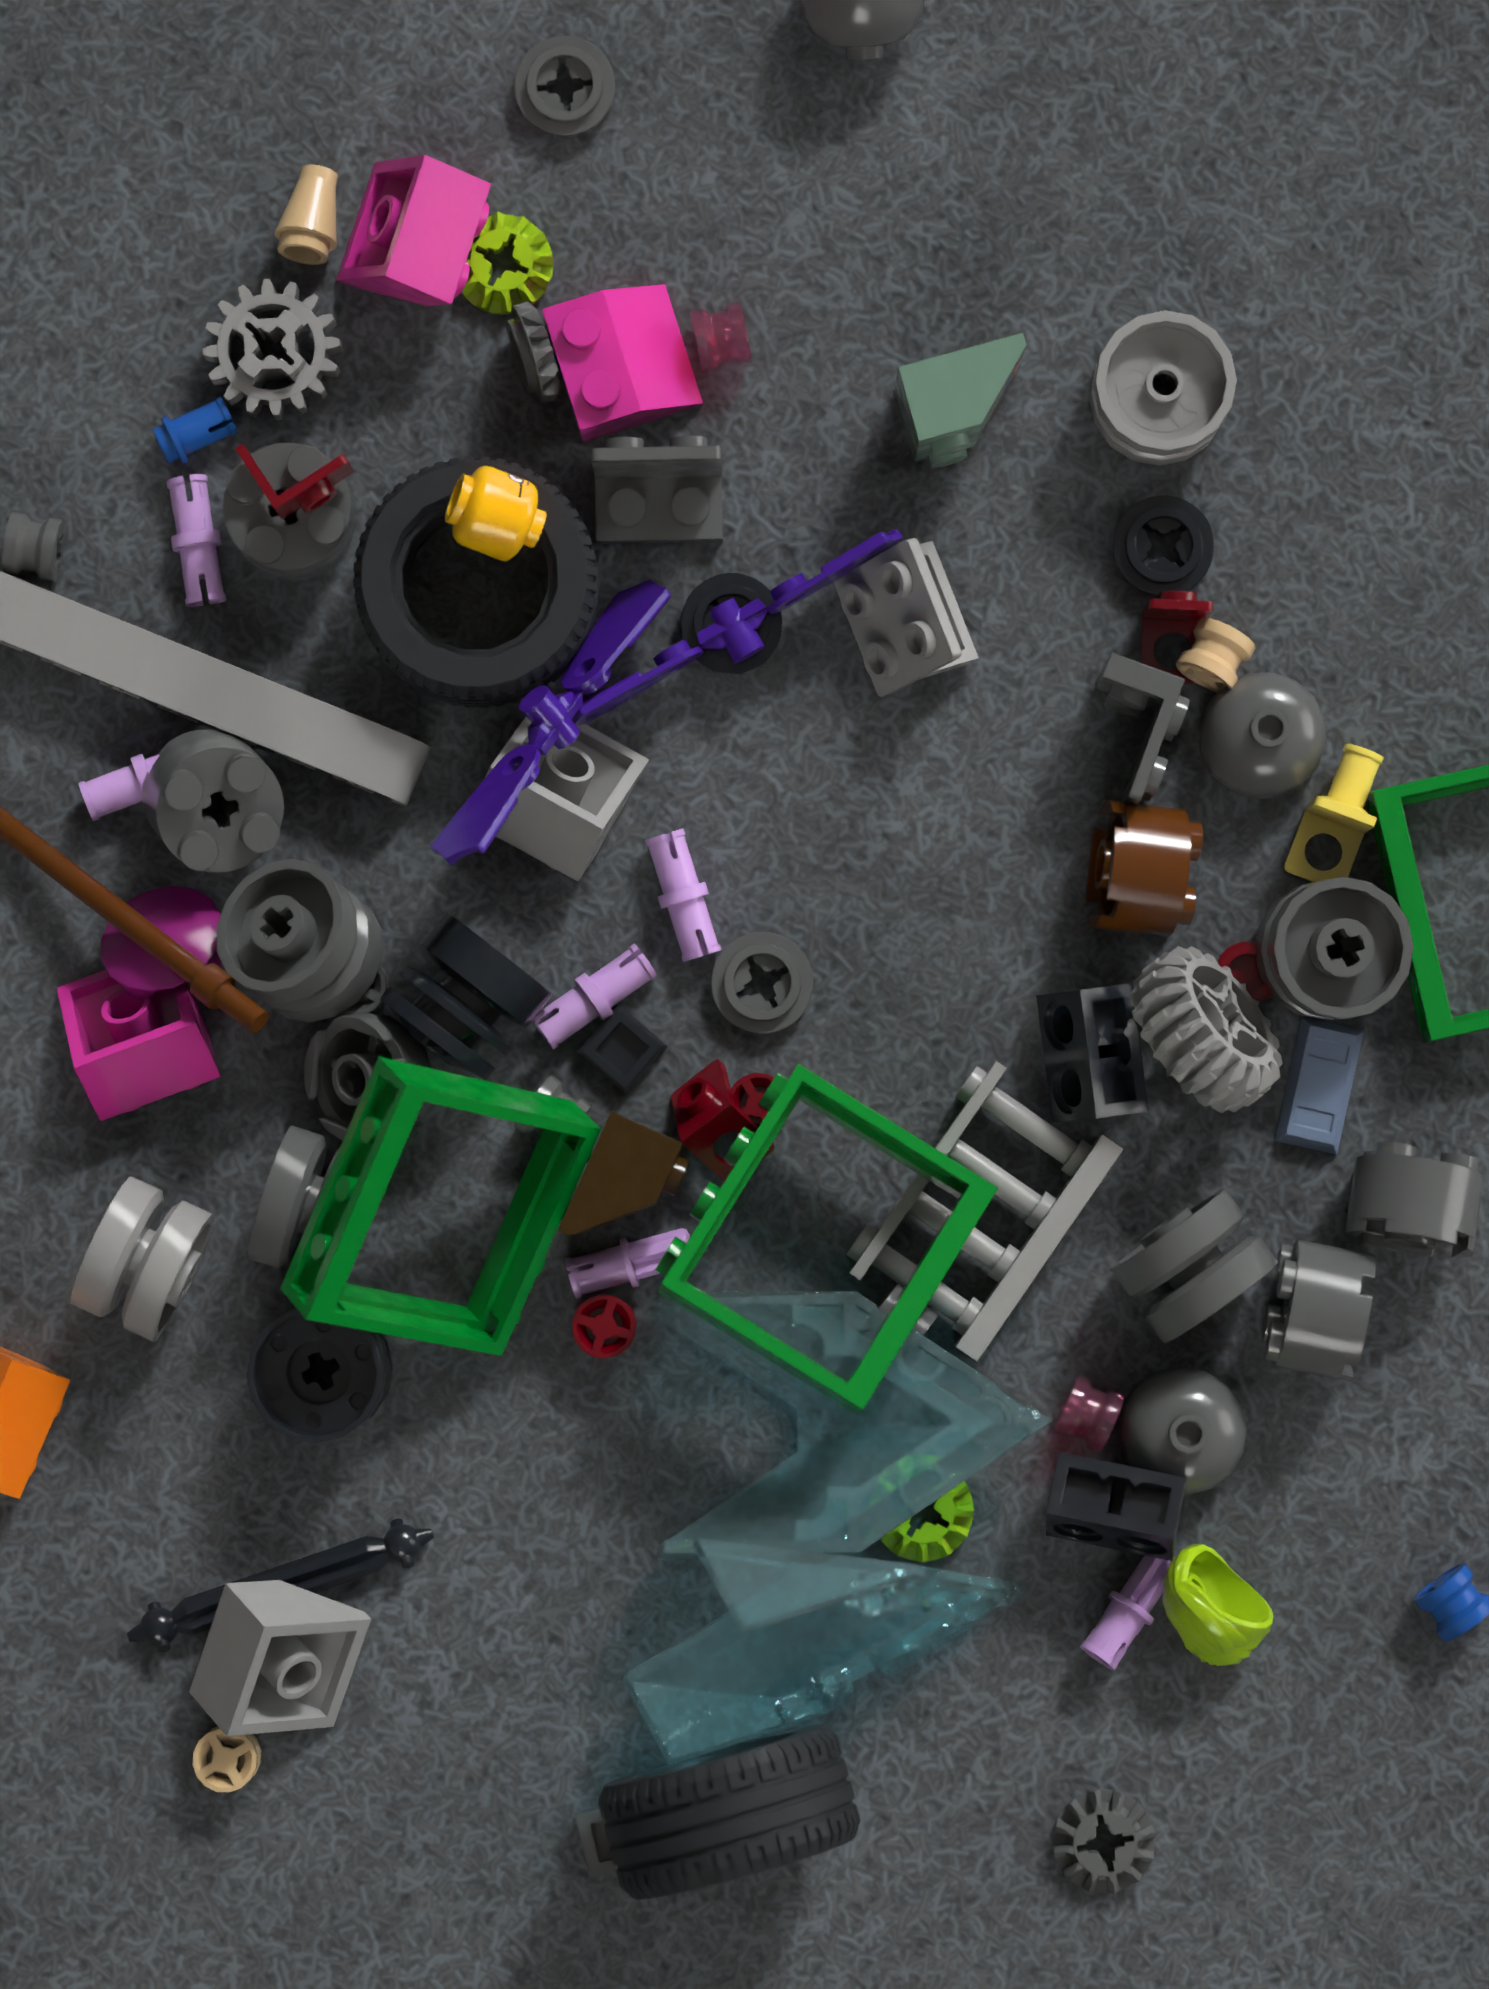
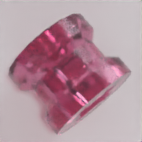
M740 301L727 303L723 310L719 312L708 313L702 308L690 311L692 330L702 374L715 371L720 363L733 361L739 366L752 364Z
M1077 1374L1062 1403L1052 1432L1062 1437L1074 1434L1083 1438L1088 1448L1100 1453L1112 1432L1125 1395L1115 1390L1103 1393L1092 1387L1090 1379Z

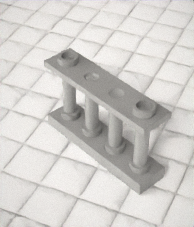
M997 1061L993 1063L988 1072L978 1066L972 1071L955 1096L965 1105L935 1147L938 1151L998 1187L995 1195L1027 1217L1024 1223L1034 1229L1020 1250H1018L1011 1244L1005 1249L974 1227L961 1249L990 1269L988 1276L997 1282L982 1303L975 1297H972L970 1301L966 1300L941 1282L928 1302V1305L954 1322L951 1328L959 1333L960 1337L953 1346L975 1361L979 1360L1124 1150L1103 1134L1099 1135L1092 1145L1084 1139L1077 1143L995 1086L1007 1069ZM980 1107L1064 1164L1061 1171L1070 1177L1056 1198L1047 1191L1041 1196L959 1139ZM916 1174L880 1228L877 1230L867 1223L846 1254L856 1262L849 1271L851 1275L861 1280L872 1265L895 1282L900 1283L903 1287L905 1286L917 1265L888 1246L886 1242L907 1212L938 1232L950 1210L922 1191L929 1180Z

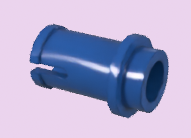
M221 396L173 420H169L166 415L161 418L163 424L152 429L168 464L180 459L182 464L187 463L186 455L225 437L238 434L234 422L231 421L232 417Z

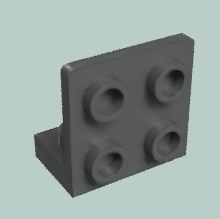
M703 436L672 437L669 439V447H644V440L642 438L614 437L605 440V448L591 449L592 466L595 476L596 544L723 542L721 446H708V438Z
M1111 653L1102 668L1094 690L1107 695L1104 705L1132 717H1140L1142 710L1144 711L1145 709L1154 712L1121 801L1138 805L1141 799L1150 802L1152 795L1155 796L1168 763V759L1157 756L1163 740L1172 742L1174 735L1177 736L1190 699L1180 696L1185 681L1184 678Z

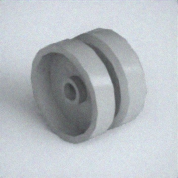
M1164 310L1137 316L1115 331L1100 354L1095 367L1089 400L1096 427L1112 448L1132 461L1161 466L1189 459L1209 445L1232 408L1237 383L1232 354L1216 330L1193 315ZM1159 378L1162 387L1171 383L1175 390L1170 395H1160L1153 388V379Z
M129 1177L110 1203L87 1249L76 1276L70 1304L98 1317H104L118 1306L128 1290L122 1308L123 1328L153 1342L157 1341L167 1327L196 1276L214 1224L215 1214L187 1201H181L170 1209L158 1227L164 1206L163 1190L135 1177Z

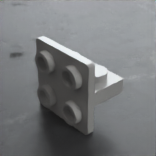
M916 538L904 540L835 581L842 609L856 638L864 659L865 668L880 697L892 694L919 679L962 667L979 658L933 540L919 544Z

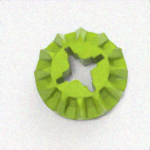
M498 211L489 216L481 233L473 238L466 260L470 267L469 276L461 293L477 308L494 314H511V307L513 305L526 301L532 305L536 303L547 290L553 274V255L544 232L539 230L524 216L507 215ZM511 239H514L512 244L514 249L513 260L527 274L518 270L516 273L505 270L501 278H497L494 285L490 286L493 280L491 276L492 264L485 259L483 254L478 253L479 250L486 254L489 252L500 254L505 246L508 247Z
M913 1459L892 1468L878 1483L871 1504L873 1525L884 1545L897 1556L918 1562H928L949 1556L968 1537L974 1515L972 1496L963 1478L948 1465L931 1459ZM934 1485L938 1486L939 1488L934 1495L936 1500L933 1507L941 1514L940 1517L948 1522L946 1527L937 1522L934 1525L931 1522L925 1521L919 1529L915 1528L911 1536L907 1535L911 1527L909 1522L912 1513L905 1508V1503L897 1499L898 1496L901 1494L908 1499L912 1497L921 1500L926 1492H931Z

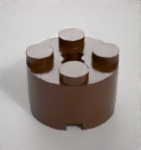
M1110 800L1105 801L1099 814L1111 815L1107 829H1094L1090 845L1086 901L1098 902L1099 915H1087L1090 927L1169 937L1175 931L1177 924L1190 925L1195 912L1196 891L1194 887L1187 885L1190 861H1197L1202 849V824L1190 822L1187 812L1183 809L1143 804L1135 805Z

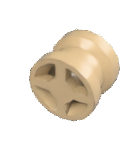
M1201 618L1193 630L1194 644L1191 649L1181 653L1176 662V667L1188 679L1213 692L1218 693L1225 686L1228 689H1232L1238 682L1236 675L1238 667L1241 663L1250 660L1256 649L1255 644L1245 634L1228 624L1211 618Z
M216 1726L198 1741L193 1752V1768L197 1778L205 1787L216 1792L229 1793L242 1788L256 1774L261 1764L262 1750L254 1734L226 1736ZM221 1740L223 1741L224 1745L232 1746V1747H234V1749L231 1748V1747L223 1746V1744L221 1743Z

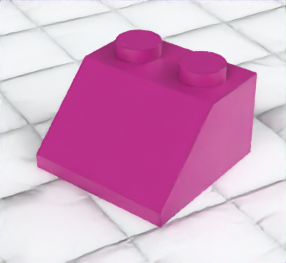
M427 155L375 162L336 281L423 306L452 304L454 298L462 292L468 280L470 267L466 260L473 238L481 233L489 215V204L486 202L491 183Z
M665 284L601 290L542 309L548 335L583 442L703 405Z
M106 969L57 987L73 1066L100 1121L125 1112L134 1111L143 1105L184 1090L196 1088L203 1083L221 1077L210 1034L198 1001L190 994V985L185 982L176 988L157 991L149 998L135 999L126 993L122 984L110 977Z

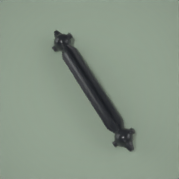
M398 1518L390 1522L391 1528L387 1531L384 1538L365 1536L231 1583L281 1580L313 1593H318L376 1573L390 1559L401 1563L404 1569L413 1567L415 1564L413 1559L419 1554L421 1547L434 1538V1534L431 1528L415 1529L412 1526L403 1524V1520ZM225 1585L184 1598L172 1611L161 1608L159 1602L150 1603L148 1605L149 1611L144 1614L141 1622L127 1633L129 1641L147 1642L157 1646L159 1652H166L170 1650V1642L174 1640L178 1632L198 1634L210 1630Z

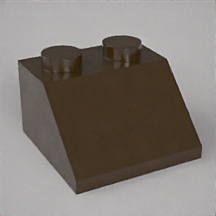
M611 1111L558 1231L569 1236H577L658 1205L664 1193L676 1197L691 1163L680 1157L685 1147L684 1144Z

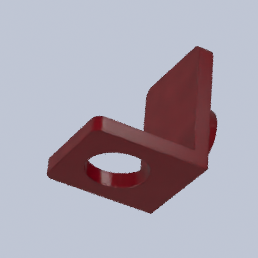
M242 443L235 448L281 519H284L299 508H302L304 513L318 509L337 494L334 485L354 472L349 461L342 454L278 496L244 444Z
M1189 591L1159 592V599H1149L1142 613L1140 663L1184 678V684H1196L1179 670H1168L1160 666L1154 656V647L1157 640L1168 633L1182 635L1192 647L1195 642L1193 630L1198 620L1209 618L1213 612V602L1197 601V593Z
M716 1059L680 1086L671 1095V1101L681 1143L725 1182L734 1166L724 1161V1158L718 1156L713 1151L716 1140L729 1132L740 1133L743 1127L753 1133L759 1127L735 1105L726 1067L719 1059ZM773 1142L763 1158L773 1152L775 1148Z

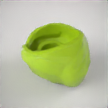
M1192 1544L1182 1549L1170 1562L1164 1576L1162 1601L1166 1615L1178 1631L1186 1649L1197 1656L1201 1662H1208L1210 1665L1216 1666L1236 1665L1248 1658L1251 1651L1260 1644L1271 1630L1274 1615L1266 1600L1236 1574L1213 1548L1204 1544Z

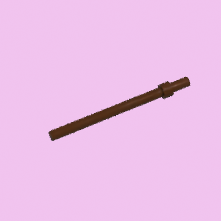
M0 806V838L188 983L190 985V994L209 1009L215 1010L220 1008L253 1034L259 1032L268 1021L269 1013L235 988L236 980L215 963L204 964Z

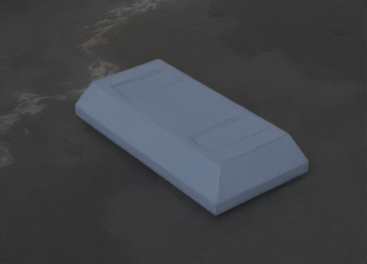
M1301 1017L1274 1141L1337 1155L1364 1030Z

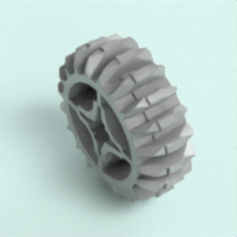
M1178 946L1169 953H1163L1142 970V974L1133 981L1134 990L1130 993V999L1135 1009L1132 1014L1134 1020L1143 1029L1140 1033L1141 1038L1151 1046L1154 1052L1152 1058L1158 1059L1166 1068V1075L1173 1076L1180 1083L1184 1093H1193L1201 1105L1205 1107L1211 1105L1213 1109L1220 1113L1226 1110L1236 1112L1243 1106L1248 1107L1261 1098L1264 1093L1271 1089V1085L1280 1078L1279 1067L1283 1062L1281 1054L1277 1050L1280 1046L1279 1040L1270 1031L1271 1020L1266 1018L1259 1009L1260 1001L1254 1000L1247 992L1246 983L1240 984L1233 977L1231 969L1227 966H1219L1214 956L1209 953L1203 955L1200 950L1192 946L1187 949Z

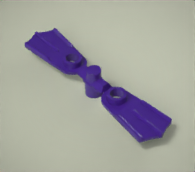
M897 529L887 534L879 532L823 565L821 573L808 581L803 573L787 579L769 592L774 602L768 607L758 598L742 608H739L734 598L717 605L709 611L715 623L697 633L700 646L691 649L687 641L683 640L668 647L653 658L657 666L656 668L643 675L640 672H636L584 701L571 719L576 726L589 723L692 663L704 653L703 649L723 650L726 648L734 664L753 656L765 647L756 630L760 628L768 611L770 614L780 612L841 579L858 566L895 546L903 539L901 533Z
M648 579L618 592L612 598L591 630L582 648L564 672L561 685L567 692L554 695L547 686L543 685L536 687L522 699L519 709L531 722L528 727V743L510 751L496 764L430 845L434 853L441 855L450 865H454L459 858L475 852L485 853L517 804V796L520 791L531 785L540 772V767L537 765L540 755H546L553 744L558 749H563L576 740L580 730L571 719L583 704L582 694H591L607 682L611 676L612 670L610 666L626 647H631L671 598V594L666 587L657 585L651 579Z

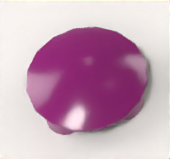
M168 886L148 890L126 902L204 964L215 963L220 966L222 961L217 952V924L221 914L212 899L196 889ZM108 922L101 938V960L110 977L122 984L129 996L135 999H145L151 997L157 991L176 988L185 983L183 979Z

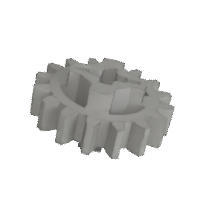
M270 279L263 280L260 295L253 296L245 285L238 287L239 297L242 302L234 307L232 304L221 300L218 306L226 319L223 324L207 322L205 327L208 334L218 340L216 345L203 348V356L206 361L220 363L218 367L208 374L214 386L230 382L224 398L231 406L238 403L243 397L247 398L246 411L249 416L254 418L260 413L263 405L270 407L275 420L283 419L284 405L293 403L301 414L308 412L304 397L311 392L315 396L325 399L328 394L320 381L322 376L338 377L340 373L338 365L328 359V355L343 351L339 338L325 336V334L331 332L337 326L332 313L316 317L315 315L319 312L322 304L320 298L314 293L303 302H300L298 285L291 281L286 286L283 294L276 293ZM269 310L283 311L278 318L258 319L254 316ZM310 329L315 343L311 365L301 356L300 343L305 339L306 333ZM254 333L261 339H267L274 344L282 339L281 344L292 365H289L282 358L278 360L272 355L267 356L263 360L264 354ZM238 335L244 342L245 355L238 362L239 367L235 371L231 350L234 337ZM287 379L292 383V385L281 389H261L268 380Z

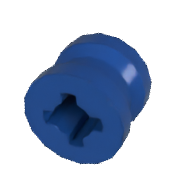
M1464 1562L1450 1568L1435 1579L1434 1582L1421 1589L1413 1598L1421 1611L1430 1612L1437 1621L1436 1632L1443 1642L1457 1638L1489 1615V1595L1477 1591L1472 1584L1473 1573Z

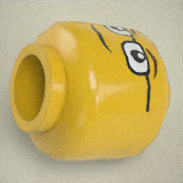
M484 465L479 467L471 476L464 473L460 476L446 509L445 522L453 525V537L460 545L498 560L508 561L520 551L523 545L534 548L542 533L546 512L537 509L538 490L535 485L517 476Z

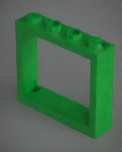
M1489 765L1373 790L1369 793L1366 800L1369 815L1377 818L1372 829L1387 893L1393 897L1408 919L1414 948L1407 978L1423 1043L1489 1029V1009L1452 1017L1403 807L1489 788Z
M378 1057L281 1285V1291L306 1320L502 1356L515 1325L520 1322L522 1309L534 1281L545 1266L546 1254L569 1207L571 1197L585 1165L592 1156V1149L601 1128L571 1100ZM423 1102L543 1128L466 1306L346 1283Z
M798 1064L789 1079L779 1073L776 1074L758 1103V1106L768 1111L759 1128L753 1133L743 1127L723 1160L734 1166L722 1187L720 1188L709 1182L689 1215L700 1222L688 1242L685 1243L675 1236L655 1268L656 1271L666 1276L657 1291L857 1415L868 1403L998 1187ZM798 1100L958 1198L847 1381L686 1282Z

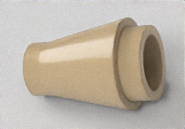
M304 165L301 167L299 180L274 233L275 237L279 240L278 252L285 258L302 264L319 265L327 262L329 252L336 249V184L338 175L335 171L320 165Z

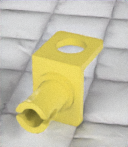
M1345 744L1344 753L1328 795L1316 796L1307 803L1284 865L1286 872L1311 882L1338 877L1348 878L1364 834L1374 828L1377 821L1376 817L1369 815L1363 808L1378 767L1384 759L1380 754L1357 745ZM1322 833L1336 838L1342 849L1341 860L1338 865L1326 871L1313 868L1305 857V847L1309 839Z

